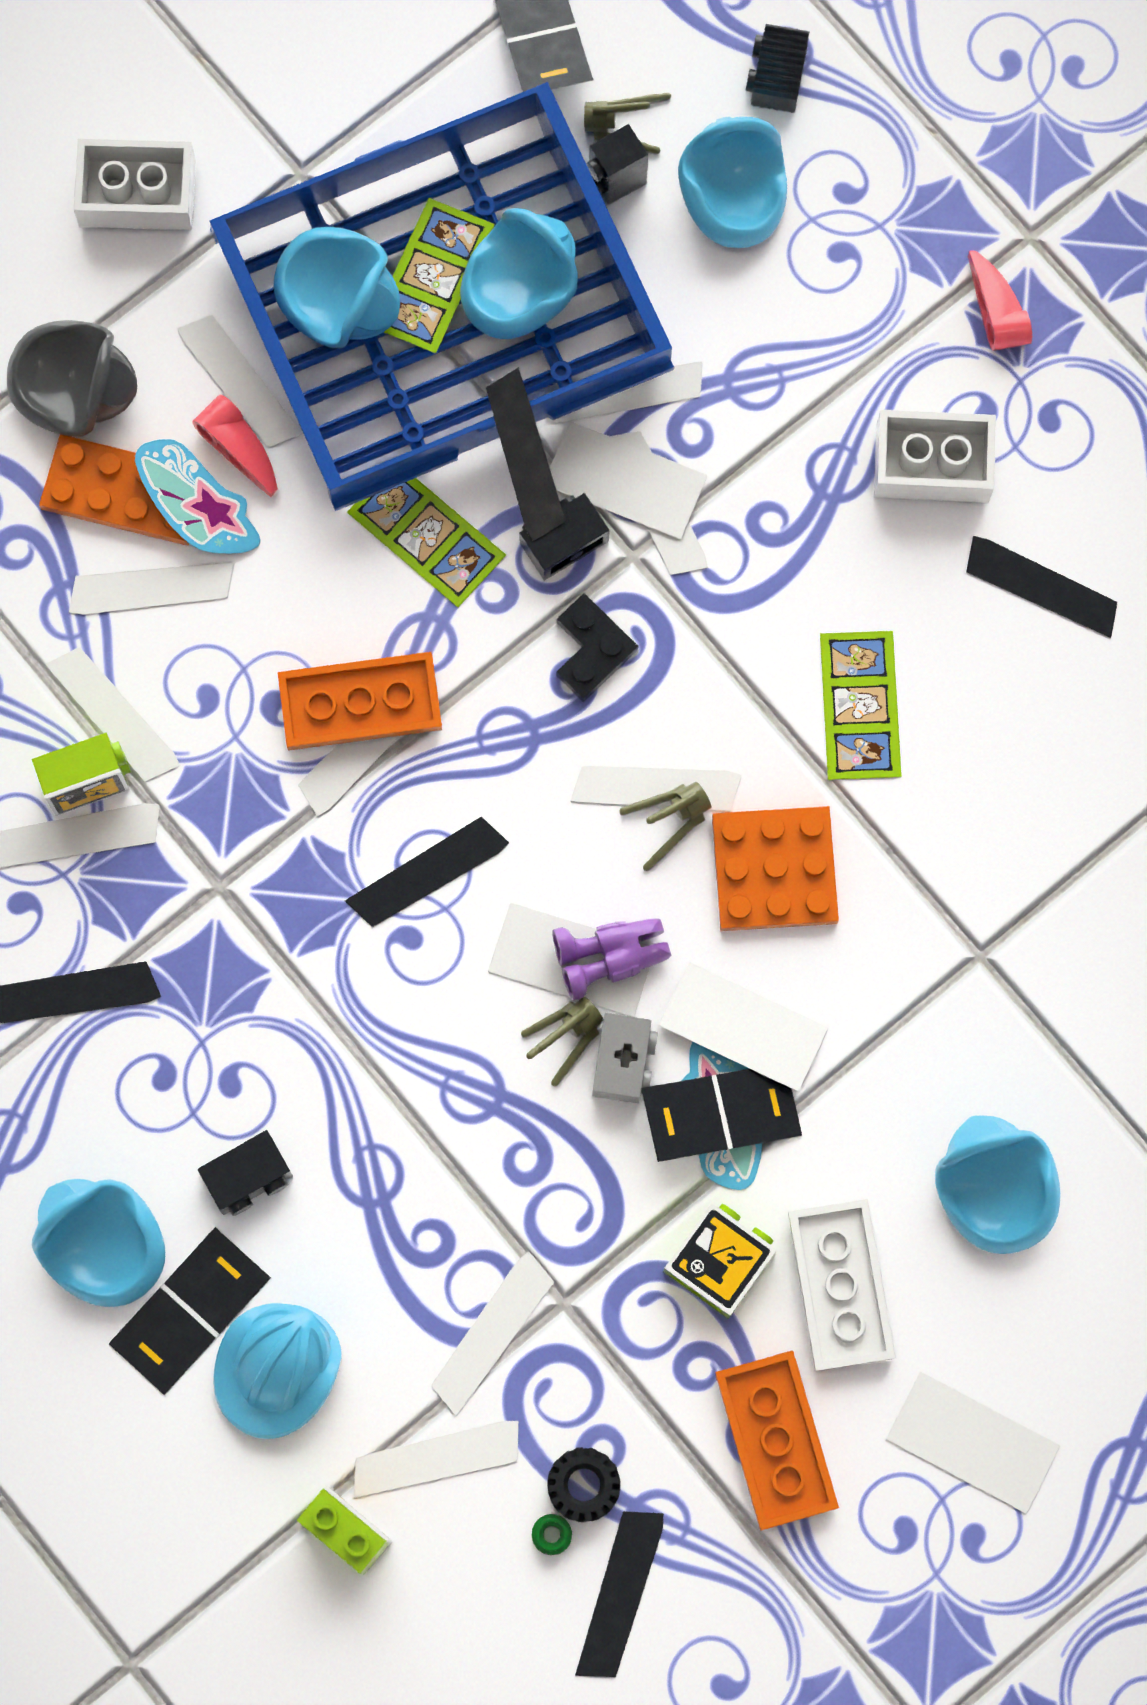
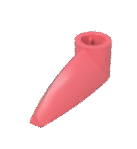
M969 251V265L990 348L995 351L1031 344L1032 327L1027 311H1022L1010 285L1001 273L979 252Z
M219 394L192 421L193 426L232 465L268 496L272 497L278 488L271 462L263 445L243 419L239 409L227 397Z

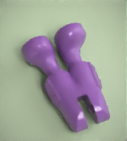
M653 918L630 923L615 921V923L597 926L595 937L583 939L574 938L570 931L563 927L552 930L555 952L560 966L598 953L604 956L603 960L586 965L575 964L562 969L564 983L572 1000L583 998L587 993V987L607 976L608 980L617 982L633 977L640 973V970L669 959L672 954L668 942L656 943L641 947L639 944L640 941L657 937L665 932L661 919Z

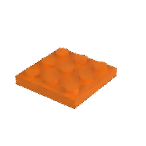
M830 806L712 813L720 931L838 924Z

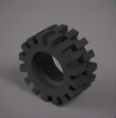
M580 1447L565 1452L554 1462L548 1475L547 1488L550 1501L559 1513L569 1520L585 1523L599 1520L611 1511L618 1500L621 1481L616 1465L606 1454L597 1451V1449ZM579 1469L593 1471L600 1481L598 1494L589 1501L575 1499L568 1490L570 1476Z

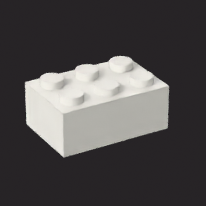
M77 138L73 211L79 227L192 230L196 157L192 141Z
M880 409L876 423L874 497L989 503L994 491L996 415Z

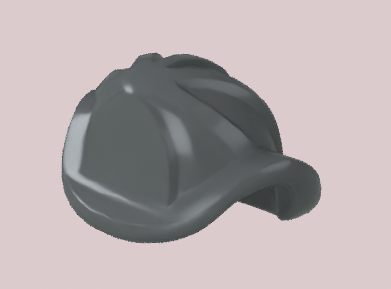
M59 320L36 326L21 337L8 361L6 385L12 404L26 419L43 429L57 434L81 437L91 433L95 423L110 420L127 409L137 393V377L129 359L121 350L113 345L114 334L110 330L90 322Z

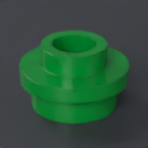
M547 1514L540 1517L532 1528L533 1544L541 1553L546 1555H558L564 1552L572 1540L570 1524L565 1518L557 1514ZM548 1527H555L560 1532L559 1539L554 1543L547 1542L544 1538V1531Z

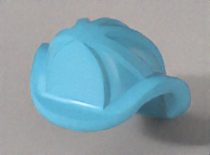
M745 116L719 118L695 136L685 147L680 157L678 179L685 205L698 228L715 243L730 248L755 246L771 236L781 221L787 201V176L781 136L778 130L767 121Z
M521 208L508 209L503 213L495 227L471 254L462 277L460 288L462 307L469 321L478 330L497 339L518 338L539 329L568 305L577 289L578 272L575 264V242L566 224L560 220Z
M319 227L298 235L283 251L274 275V294L284 316L302 334L329 348H343L347 345L349 339H368L386 331L398 318L400 296L393 276L385 267L388 261L385 250L372 239L343 228Z
M975 1115L969 1117L956 1130L948 1145L946 1156L939 1160L935 1169L936 1190L951 1223L971 1244L994 1254L1017 1253L1038 1244L1052 1230L1060 1208L1059 1175L1048 1145L1036 1133L1019 1130L1010 1122L995 1116Z
M69 1179L52 1185L46 1190L39 1205L38 1225L32 1238L31 1247L42 1267L64 1290L80 1300L93 1305L119 1307L138 1300L156 1284L165 1264L164 1239L153 1213L134 1189L123 1182L111 1179L97 1182L85 1179Z
M264 1304L254 1307L236 1318L227 1329L220 1343L213 1375L216 1401L226 1419L245 1434L262 1439L284 1437L307 1424L327 1400L339 1371L342 1351L335 1331L317 1313L291 1304Z

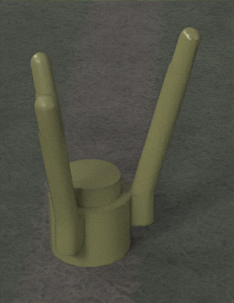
M666 92L611 101L585 102L584 130L585 132H594V141H598L611 134L608 132V129H615L616 113L646 110L650 108V103L669 100L672 95ZM641 142L647 152L654 154L661 152L659 147Z
M694 782L687 787L682 784L671 791L622 807L619 810L621 815H626L671 800V805L649 816L646 822L653 824L673 813H676L682 821L686 818L689 819L643 865L644 871H649L695 826L705 821L703 813L710 810L712 806L707 794L698 782Z
M586 997L581 998L576 1003L570 1001L562 1009L521 1032V1036L525 1038L560 1019L563 1022V1025L527 1052L526 1057L528 1059H533L568 1031L576 1038L581 1034L583 1035L552 1079V1086H557L589 1042L600 1034L596 1027L604 1019L599 1010Z

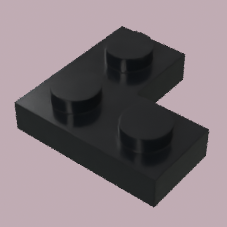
M583 593L557 618V624L582 648L556 672V676L584 702L638 651L639 646Z

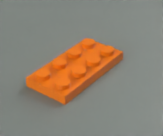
M59 435L39 503L41 510L189 546V543L166 521L148 494L136 467V452Z
M432 651L277 672L288 751L442 730Z
M793 1350L715 1372L760 1531L838 1509L839 1505Z

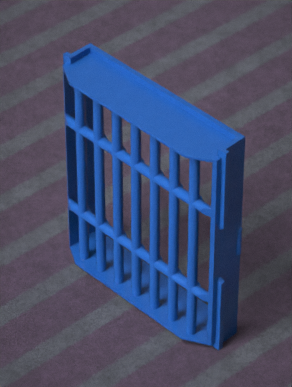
M548 82L407 140L395 141L356 157L351 163L209 220L210 232L215 243H219L326 483L329 499L335 511L458 460L459 454L500 438L494 416L428 444L424 441V438L491 411L488 395L420 424L416 423L408 405L542 350L550 370L523 380L527 395L556 383L560 388L529 401L535 422L545 418H550L551 420L558 419L674 370V365L671 361V343ZM537 116L544 135L543 138L477 165L471 162L464 145ZM449 151L451 152L459 172L331 225L325 222L318 205ZM550 151L558 170L496 196H487L480 182L481 179ZM565 184L573 203L546 213L544 216L560 220L564 223L580 216L588 236L574 241L575 257L595 249L604 267L578 278L577 289L573 297L611 282L619 301L553 329L548 328L547 324L533 331L534 337L414 387L402 390L394 375V371L484 335V333L470 323L446 333L436 353L415 346L388 357L385 355L379 342V338L389 335L383 332L368 339H349L347 345L343 348H329L322 345L287 359L279 340L300 331L288 320L275 326L272 325L265 307L277 302L274 287L258 293L250 274L278 263L283 251L291 241L243 260L235 239L303 211L312 229L337 227L357 231L425 203L428 198L434 199L464 186L467 187L474 205L461 211L496 225L499 220L495 212ZM413 230L379 243V245L385 250L387 256L405 250ZM624 315L627 316L635 333L634 335L569 362L563 361L556 346L557 343ZM365 345L372 361L371 365L304 393L302 392L295 373ZM642 348L645 352L574 383L571 378ZM380 378L387 398L317 426L309 408L310 406ZM395 412L403 429L401 432L334 460L332 459L324 440ZM407 445H410L412 449L409 452L342 480L339 475Z

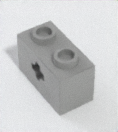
M612 1013L604 1014L592 1090L593 1097L639 1104L642 1093L641 1088L650 1087L652 1076L651 1070H644L647 1054L655 1055L658 1032L650 1031L652 1020ZM623 1050L631 1051V1058L637 1060L630 1061L628 1068L621 1067V1060L615 1058V1056H622Z

